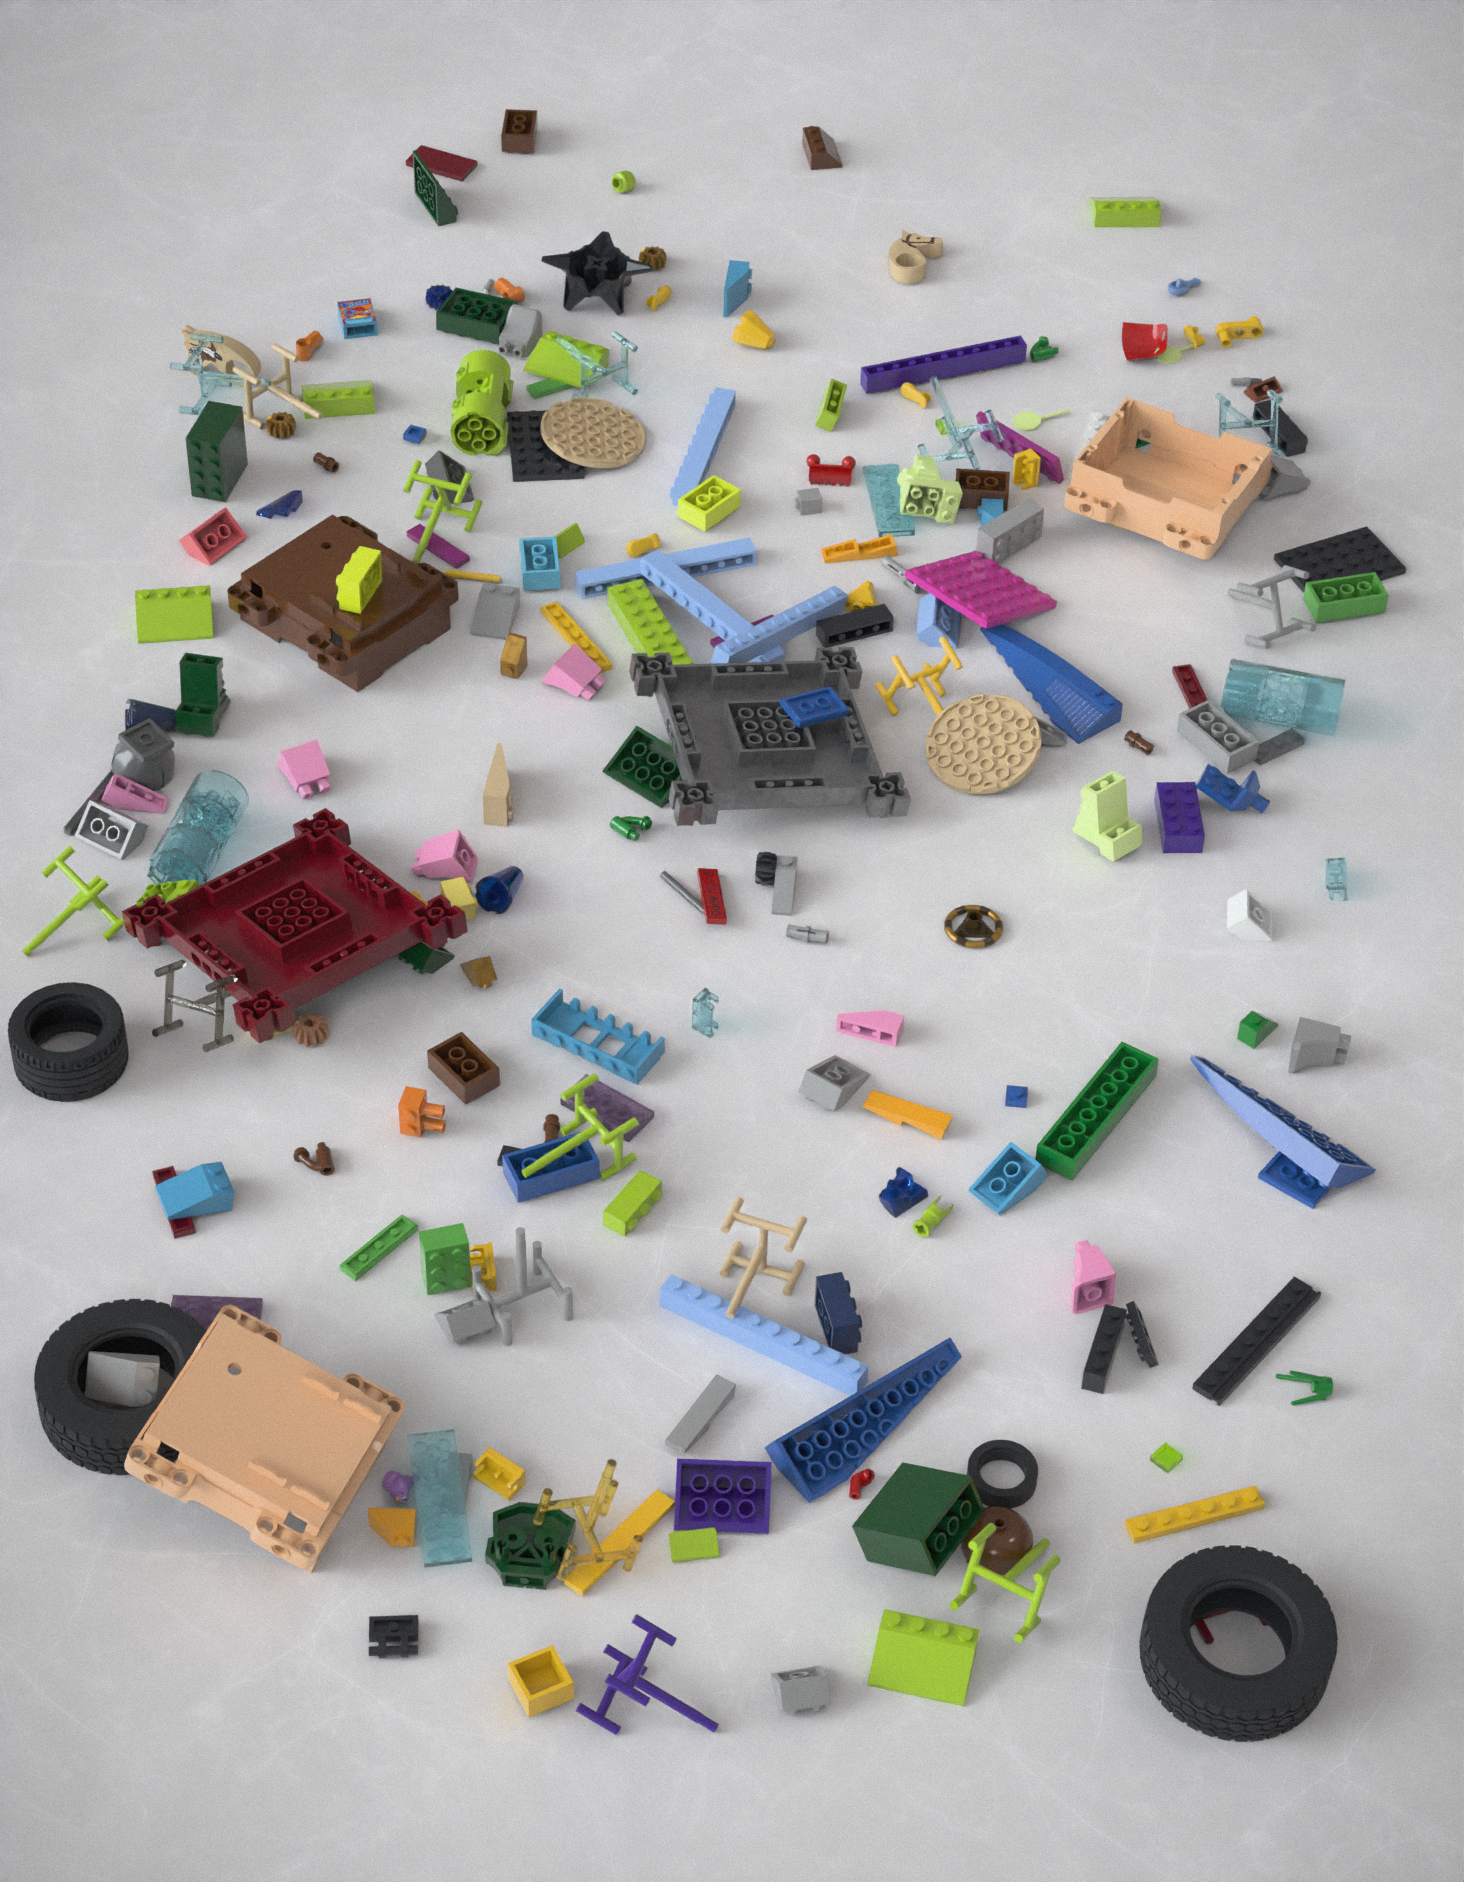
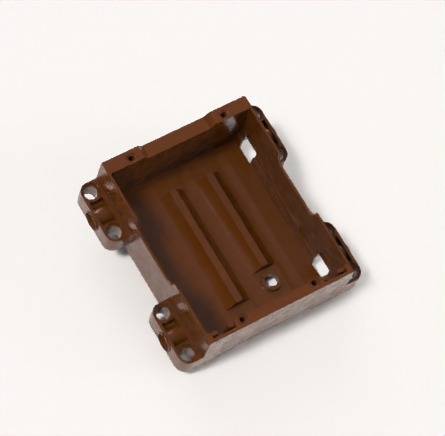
M333 514L241 573V580L230 586L227 590L229 607L240 614L242 621L280 643L281 637L307 652L308 657L318 663L319 669L356 692L361 691L380 678L387 668L424 643L430 644L451 629L450 606L459 599L458 582L427 563L415 564L378 542V535L374 531L348 516L336 517ZM359 546L380 550L382 564V582L361 614L339 609V601H337L338 586L336 585L337 576L342 573L345 564L349 563L352 554L357 551ZM332 631L342 636L343 646L341 648L331 642Z

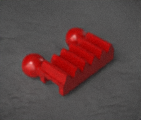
M811 454L807 457L806 463L809 466V481L811 485L815 481H817L818 485L821 482H824L825 485L831 482L832 486L836 482H838L839 486H842L843 483L847 487L850 485L852 469L856 466V461L853 457L846 456L842 460V465L820 464V458L816 454Z

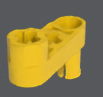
M1251 316L1246 321L1219 323L1215 327V332L1218 339H1220L1221 346L1227 348L1232 344L1231 339L1259 338L1263 335L1264 329L1261 320L1257 316Z

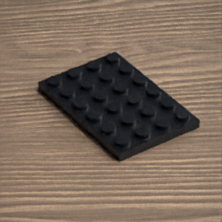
M548 410L507 412L513 482L584 479V468L582 465L575 464L557 455L544 442L540 425L542 416Z
M1367 526L1274 554V561L1281 568L1287 565L1309 572L1308 579L1297 576L1291 578L1303 593L1306 582L1375 572L1379 580L1382 581L1405 574L1406 567Z

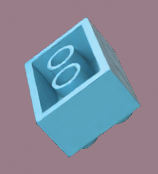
M556 537L519 538L523 591L560 589V567Z

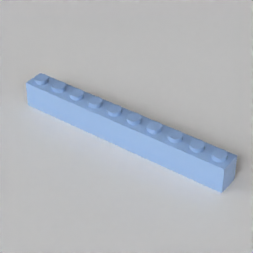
M715 387L713 394H710L709 404L705 406V414L701 415L700 424L696 428V435L694 434L692 437V445L688 447V455L684 456L683 466H680L679 477L676 476L674 487H671L670 498H673L672 505L678 506V499L705 481L736 405V390Z
M750 537L664 554L691 577L756 565L757 550ZM641 559L575 571V587L581 599L608 594V587L643 579L646 586L655 584L639 572Z
M659 550L641 558L639 572L725 641L754 627ZM777 646L750 661H784L786 651Z
M833 586L716 645L710 664L746 663L816 627L817 620L840 615L843 613L849 595L840 588Z
M671 1274L660 1288L661 1307L850 1396L863 1389L867 1384L869 1365L742 1306H739L734 1318L730 1319L726 1317L725 1313L731 1301Z

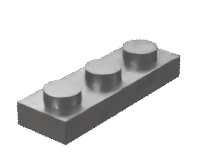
M1291 728L1259 744L1257 759L1254 761L1261 766L1304 745L1305 738Z

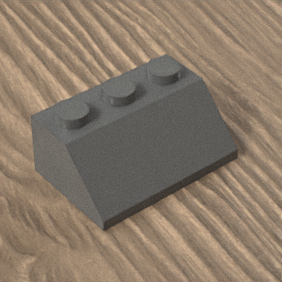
M440 450L425 463L428 477L461 485L466 473L463 465ZM470 483L461 503L474 500ZM430 485L433 489V497L437 500L439 495L436 487ZM444 488L450 504H454L457 491Z

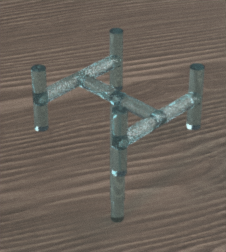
M614 331L611 336L621 343V361L604 369L600 364L560 336L555 339L556 343L571 353V357L581 363V397L588 398L589 384L620 369L621 377L614 374L612 380L631 394L636 395L638 389L628 383V349L636 352L638 346ZM588 369L592 372H597L596 374L588 377ZM573 394L572 398H580V396Z
M191 333L190 339L199 340V344L185 364L171 362L170 369L197 372L202 396L194 408L180 406L179 413L200 415L203 410L202 407L217 385L231 387L232 382L244 384V379L239 375L204 371L201 352L208 342L223 343L224 337ZM258 378L261 380L260 385L271 386V379Z
M932 376L930 381L945 415L941 420L953 447L947 454L932 455L931 457L934 458L935 462L969 458L973 469H980L981 467L969 441L970 436L974 432L992 430L997 442L1004 440L992 410L985 412L989 423L958 427L937 377ZM923 443L919 444L917 447L922 456H929ZM964 446L966 451L958 452Z
M1268 390L1267 395L1271 398V419L1250 421L1237 409L1233 408L1230 405L1231 402L1225 396L1217 393L1215 398L1219 401V438L1222 437L1223 432H1226V429L1271 427V442H1267L1266 446L1272 448V452L1275 455L1280 456L1282 451L1278 448V403H1282L1283 398L1273 390ZM1226 411L1238 422H1226Z

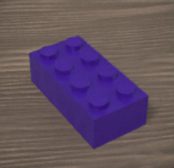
M1156 782L1154 803L1163 853L1203 852L1205 833L1195 782Z

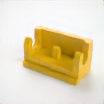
M1031 448L1014 455L1012 483L1014 485L1024 483L1025 485L1021 486V490L1038 487L1041 458Z
M492 1242L470 1247V1252H480L478 1254H470L472 1293V1267L475 1265L481 1267V1280L488 1291H497Z
M490 1447L486 1449V1452L474 1464L477 1469L473 1472V1478L508 1501L526 1485L525 1470Z

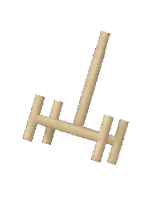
M273 343L271 349L282 355L283 373L252 391L251 383L259 386L261 380L237 366L233 368V372L244 379L247 413L243 411L244 420L256 427L263 429L265 423L254 417L253 399L268 390L319 420L322 419L323 414L292 394L289 359L297 363L299 356ZM284 381L285 389L276 385Z
M741 1197L735 1198L721 1227V1231L729 1233L734 1221L758 1227L759 1246L755 1250L752 1259L749 1260L737 1256L742 1243L735 1241L719 1272L721 1276L727 1277L733 1264L747 1268L725 1313L726 1317L734 1318L757 1271L787 1280L782 1293L786 1296L791 1295L805 1262L798 1259L792 1272L767 1265L768 1231L788 1236L789 1239L784 1249L787 1252H792L807 1222L805 1216H799L794 1228L739 1213L744 1200Z

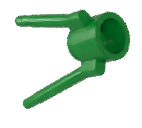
M1292 1370L1289 1372L1290 1375L1276 1374V1378L1311 1383V1391L1316 1393L1315 1396L1292 1401L1291 1405L1317 1400L1325 1401L1326 1396L1332 1395L1333 1380L1331 1377Z

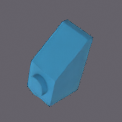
M982 498L981 505H978L977 516H980V524L985 525L1003 514V499Z

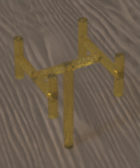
M614 1459L607 1461L595 1495L550 1501L553 1491L549 1488L543 1490L533 1519L534 1524H542L546 1511L573 1508L593 1553L574 1556L577 1547L574 1544H568L557 1574V1579L560 1581L566 1579L570 1567L625 1559L623 1570L629 1572L633 1568L643 1541L642 1536L635 1535L629 1549L602 1552L593 1531L598 1516H607L618 1487V1482L612 1480L617 1465ZM591 1505L588 1515H586L583 1506Z

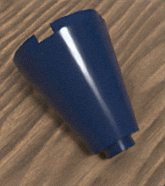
M136 699L127 700L126 704H130L129 709H125V730L149 718L163 731L176 727L175 709Z

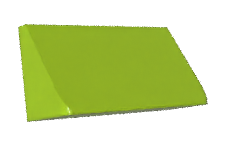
M576 522L554 536L557 542L558 558H563L585 543L579 525Z
M716 1528L669 1533L672 1563L719 1557Z

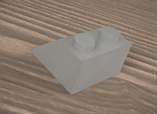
M474 1299L434 1314L448 1341L456 1342L457 1344L469 1341V1336L475 1334L477 1336L490 1333L491 1328L496 1327L489 1303L486 1300Z
M820 1666L771 1673L778 1706L787 1715L801 1713V1709L810 1708L812 1711L823 1710L825 1705H831L828 1675Z

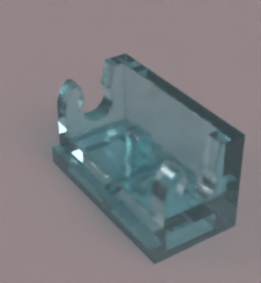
M1346 857L1326 859V889H1328L1331 900H1334V893H1340L1342 901H1348Z
M705 987L693 998L692 1029L711 1038L714 1036L712 1027L718 1029V1023L713 1020L715 1006L711 1003V1000L719 1003V998Z

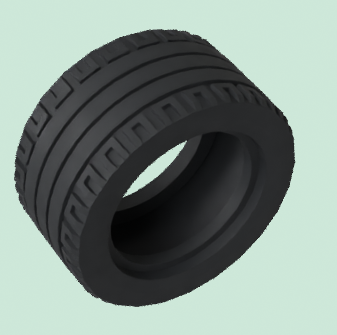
M78 982L57 983L45 986L25 997L17 1005L9 1018L8 1038L16 1077L27 1090L39 1097L60 1102L91 1098L106 1091L115 1084L126 1069L129 1051L123 1012L115 998L101 988ZM66 1032H86L97 1037L88 1046L69 1052H53L40 1047L47 1039Z

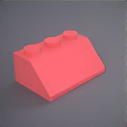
M225 507L182 537L179 542L189 556L210 565L247 538V536Z

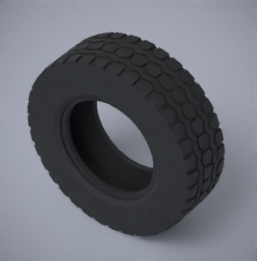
M125 1299L113 1300L114 1302L112 1303L105 1302L98 1304L97 1307L87 1308L83 1313H77L69 1321L66 1320L60 1325L59 1330H55L51 1334L49 1341L45 1342L39 1353L34 1373V1389L43 1430L50 1443L62 1456L69 1461L72 1460L74 1464L80 1467L85 1466L87 1470L100 1471V1473L112 1475V1473L128 1475L124 1462L130 1447L206 1333L203 1326L188 1313H183V1310L175 1306L170 1307V1304L160 1301L157 1303L155 1300L144 1299V1301L140 1299H129L127 1301ZM89 1351L159 1356V1368L166 1371L173 1378L168 1389L159 1398L147 1405L134 1409L113 1410L94 1404L84 1396ZM161 1442L157 1450L158 1455L173 1463L174 1460L178 1459L180 1453Z
M1225 1545L1214 1546L1212 1549L1198 1550L1196 1554L1193 1552L1185 1556L1183 1560L1180 1559L1173 1564L1158 1580L1149 1597L1139 1641L1140 1659L1145 1679L1149 1687H1152V1692L1157 1700H1161V1705L1169 1713L1172 1712L1173 1716L1180 1722L1187 1723L1188 1727L1196 1731H1202V1734L1211 1737L1218 1736V1739L1227 1741L1234 1739L1235 1742H1247V1740L1253 1742L1261 1741L1264 1738L1277 1737L1280 1733L1284 1734L1292 1730L1294 1726L1297 1727L1306 1717L1308 1718L1320 1703L1326 1691L1336 1659L1338 1645L1337 1627L1333 1611H1331V1606L1326 1597L1323 1598L1324 1593L1318 1585H1314V1581L1306 1573L1303 1574L1299 1567L1293 1563L1289 1564L1288 1560L1278 1555L1276 1557L1271 1552L1259 1551L1254 1547L1245 1546V1548H1241V1545H1229V1547H1225ZM1214 1612H1244L1257 1617L1273 1629L1283 1645L1286 1658L1277 1667L1265 1673L1256 1675L1229 1673L1214 1666L1202 1656L1192 1640L1190 1628L1199 1619Z

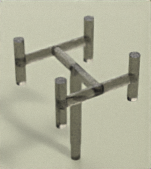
M179 960L154 971L156 977L166 975L164 1025L152 1030L154 1037L183 1026L181 1019L172 1022L173 1004L215 1016L214 1041L203 1045L204 1052H210L234 1041V1037L231 1034L223 1037L225 999L231 997L225 991V986L235 983L237 981L236 975L232 974L205 986L207 992L215 990L217 992L196 1001H191L173 995L174 971L186 967L184 960ZM216 1002V1008L208 1006Z

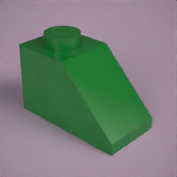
M1251 1011L1240 1021L1237 1039L1255 1049L1278 1027V1023L1261 1013Z

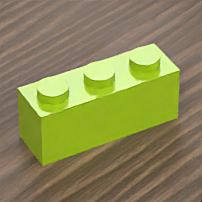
M831 378L823 393L815 423L816 426L830 432L832 431L840 415L847 384Z
M639 1170L603 1211V1226L623 1236L634 1230L639 1220L643 1216L648 1215L654 1203H658L663 1196L662 1181Z

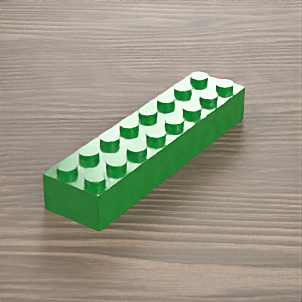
M1121 1042L1037 1144L1035 1160L1043 1167L1073 1181L1157 1075L1159 1059L1127 1043Z

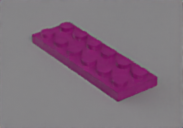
M979 411L976 414L980 436L985 442L992 443L997 449H1002L1012 458H1014L1015 454L1031 448L1041 458L1039 473H1042L1050 481H1055L1058 484L1064 481L1059 457L984 412Z

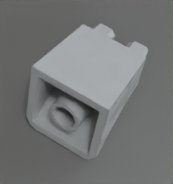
M513 304L508 311L505 325L499 336L498 353L503 355L507 354V352L512 353L514 357L520 359L523 356L528 357L542 337L541 312L537 309Z
M1271 455L1270 461L1273 464L1269 482L1258 495L1261 500L1267 501L1281 494L1299 493L1301 489L1307 490L1311 481L1302 473L1303 471L1293 461Z
M1300 1017L1292 1044L1288 1072L1294 1073L1313 1066L1332 1067L1333 1061L1345 1064L1346 1049H1349L1351 1035L1340 1033L1341 1027Z

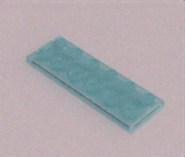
M898 464L863 466V475L879 538L890 534L893 537L915 535L912 516L900 513L901 487L897 482L900 473Z
M451 1429L408 1434L407 1440L424 1568L472 1562L455 1431Z

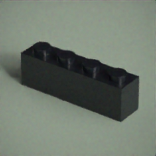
M1273 399L1254 404L1253 419L1286 457L1306 452L1307 436Z
M884 603L817 620L816 636L824 648H829L893 631L894 616Z
M1105 1304L1083 1371L1081 1389L1104 1394L1125 1327L1127 1309Z

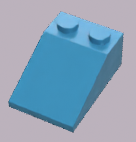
M729 260L724 287L723 317H728L747 300L748 293L752 291V283H749V279H752V269H749L750 262Z
M1010 1142L968 1191L997 1214L1001 1215L1033 1193L1049 1175L1039 1162Z
M222 1161L200 1164L155 1186L167 1220L227 1212L232 1209L235 1192Z

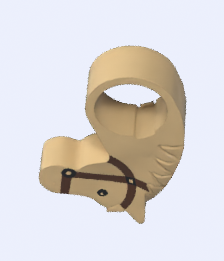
M902 230V238L896 240L889 250V271L891 276L896 281L902 283L922 281L926 276V258H939L942 256L943 240L939 237H923L917 233L909 234Z

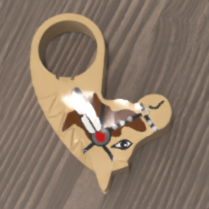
M189 325L182 329L181 332L186 338L183 345L186 346L188 351L187 369L190 373L200 375L209 363H213L230 382L244 387V379L233 372L235 367L233 360L245 364L250 370L251 375L255 377L260 373L261 362L250 348L236 339L216 332L196 330Z

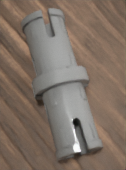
M788 924L786 937L803 939L804 942H809L810 940L827 944L829 932L827 930L812 929L811 926L801 927Z

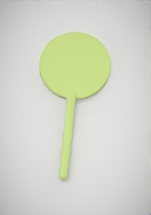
M1191 344L1180 349L1167 346L1165 352L1156 357V359L1165 364L1177 363L1182 358L1181 352L1193 348L1194 345Z
M1065 409L1044 416H1039L1033 412H1022L1014 417L1013 424L1017 429L1031 431L1040 426L1041 420L1068 413L1071 410Z

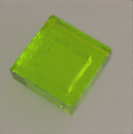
M1166 1442L1150 1455V1461L1167 1474L1183 1460V1455Z

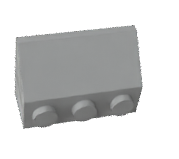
M89 800L74 837L123 860L141 844L149 825L101 802Z

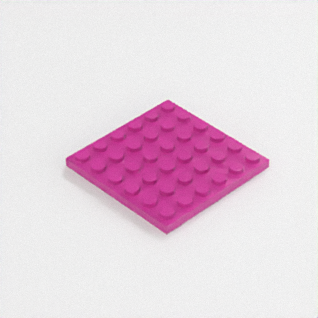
M976 550L907 569L904 577L985 629L1054 609L1057 601L1052 599L1049 594L1041 592L1036 586L1028 584L1022 577L1016 576L1009 569L1001 567L995 560L985 558L982 552Z

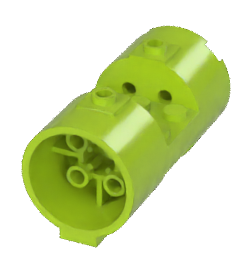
M476 350L463 357L456 372V395L458 399H455L451 406L453 409L450 433L453 444L461 452L468 455L486 453V455L493 454L496 456L507 444L509 423L505 422V408L511 403L514 381L510 379L511 369L503 356L490 350Z

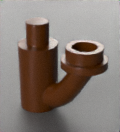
M324 1142L317 1144L315 1151L317 1162L309 1158V1151L304 1147H299L294 1151L293 1157L296 1162H302L311 1170L318 1171L325 1176L334 1173L335 1167L331 1150Z

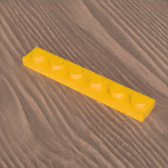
M1255 1485L1125 1519V1527L1133 1543H1138L1263 1510L1265 1502Z

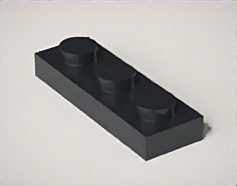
M1134 1301L1126 1304L1128 1310L1126 1319L1130 1327L1133 1326L1134 1328L1131 1334L1135 1343H1139L1138 1355L1141 1361H1146L1150 1368L1155 1367L1159 1364L1142 1313Z

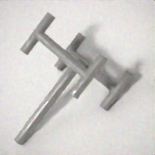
M1284 565L1282 568L1284 573L1252 585L1239 582L1237 589L1242 591L1232 588L1228 590L1229 596L1271 609L1274 612L1276 631L1258 638L1246 635L1244 637L1245 642L1269 649L1271 647L1269 641L1300 629L1312 632L1316 630L1315 624L1296 618H1291L1289 621L1291 625L1283 628L1277 583L1295 576L1308 579L1309 572ZM1270 586L1272 601L1258 597L1263 595V588Z
M522 1227L516 1229L517 1291L494 1300L481 1280V1267L478 1265L472 1267L474 1299L482 1298L488 1301L492 1315L503 1330V1344L505 1346L512 1345L511 1313H502L499 1308L546 1288L552 1287L564 1305V1320L571 1321L573 1319L572 1288H562L542 1257V1243L540 1241L533 1242V1272L535 1275L543 1274L546 1279L527 1286L525 1229Z

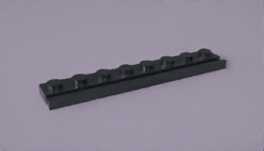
M1294 1276L1193 1383L1192 1389L1210 1401L1213 1399L1220 1406L1320 1299L1321 1292L1314 1291L1313 1287Z

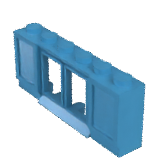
M560 988L531 1019L533 1036L556 1047L566 1049L572 1054L587 1059L589 1062L595 1063L636 1085L639 1084L665 1053L664 1037L661 1036L655 1044H652L651 1035L648 1031H644L640 1037L633 1035V1026L629 1022L620 1029L615 1026V1017L612 1014H609L605 1021L598 1018V1009L595 1006H591L586 1013L581 1010L578 998H573L570 1004L563 1002V990ZM583 1024L601 1031L590 1045L573 1037ZM608 1035L626 1043L615 1056L597 1049Z

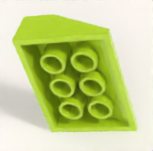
M1089 197L1094 227H1159L1161 208L1159 201L1154 197Z
M548 331L538 341L524 366V371L586 389L608 368L609 349L584 340L574 339L571 336Z
M371 380L301 385L303 402L323 414L322 418L375 414ZM304 412L305 419L315 418Z
M210 585L135 590L138 644L214 638Z
M884 1609L867 1686L964 1707L978 1648L980 1629Z

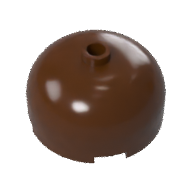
M1002 1506L984 1508L985 1513L962 1541L961 1549L966 1558V1563L969 1564L973 1552L969 1548V1542L989 1523H993L996 1526V1531L987 1538L979 1564L999 1575H1005L1033 1548L1032 1530L1028 1522L1018 1512Z

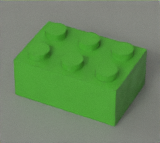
M459 1223L419 1231L421 1271L427 1295L471 1287L470 1249L464 1224Z

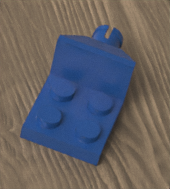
M1207 764L1195 786L1230 812L1246 810L1248 806H1252L1262 814L1270 804V800L1258 793L1260 784L1257 773L1254 770L1241 785H1238L1234 779L1225 776L1218 768Z

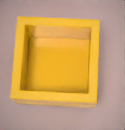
M553 1645L508 1663V1680L529 1718L574 1700V1682Z

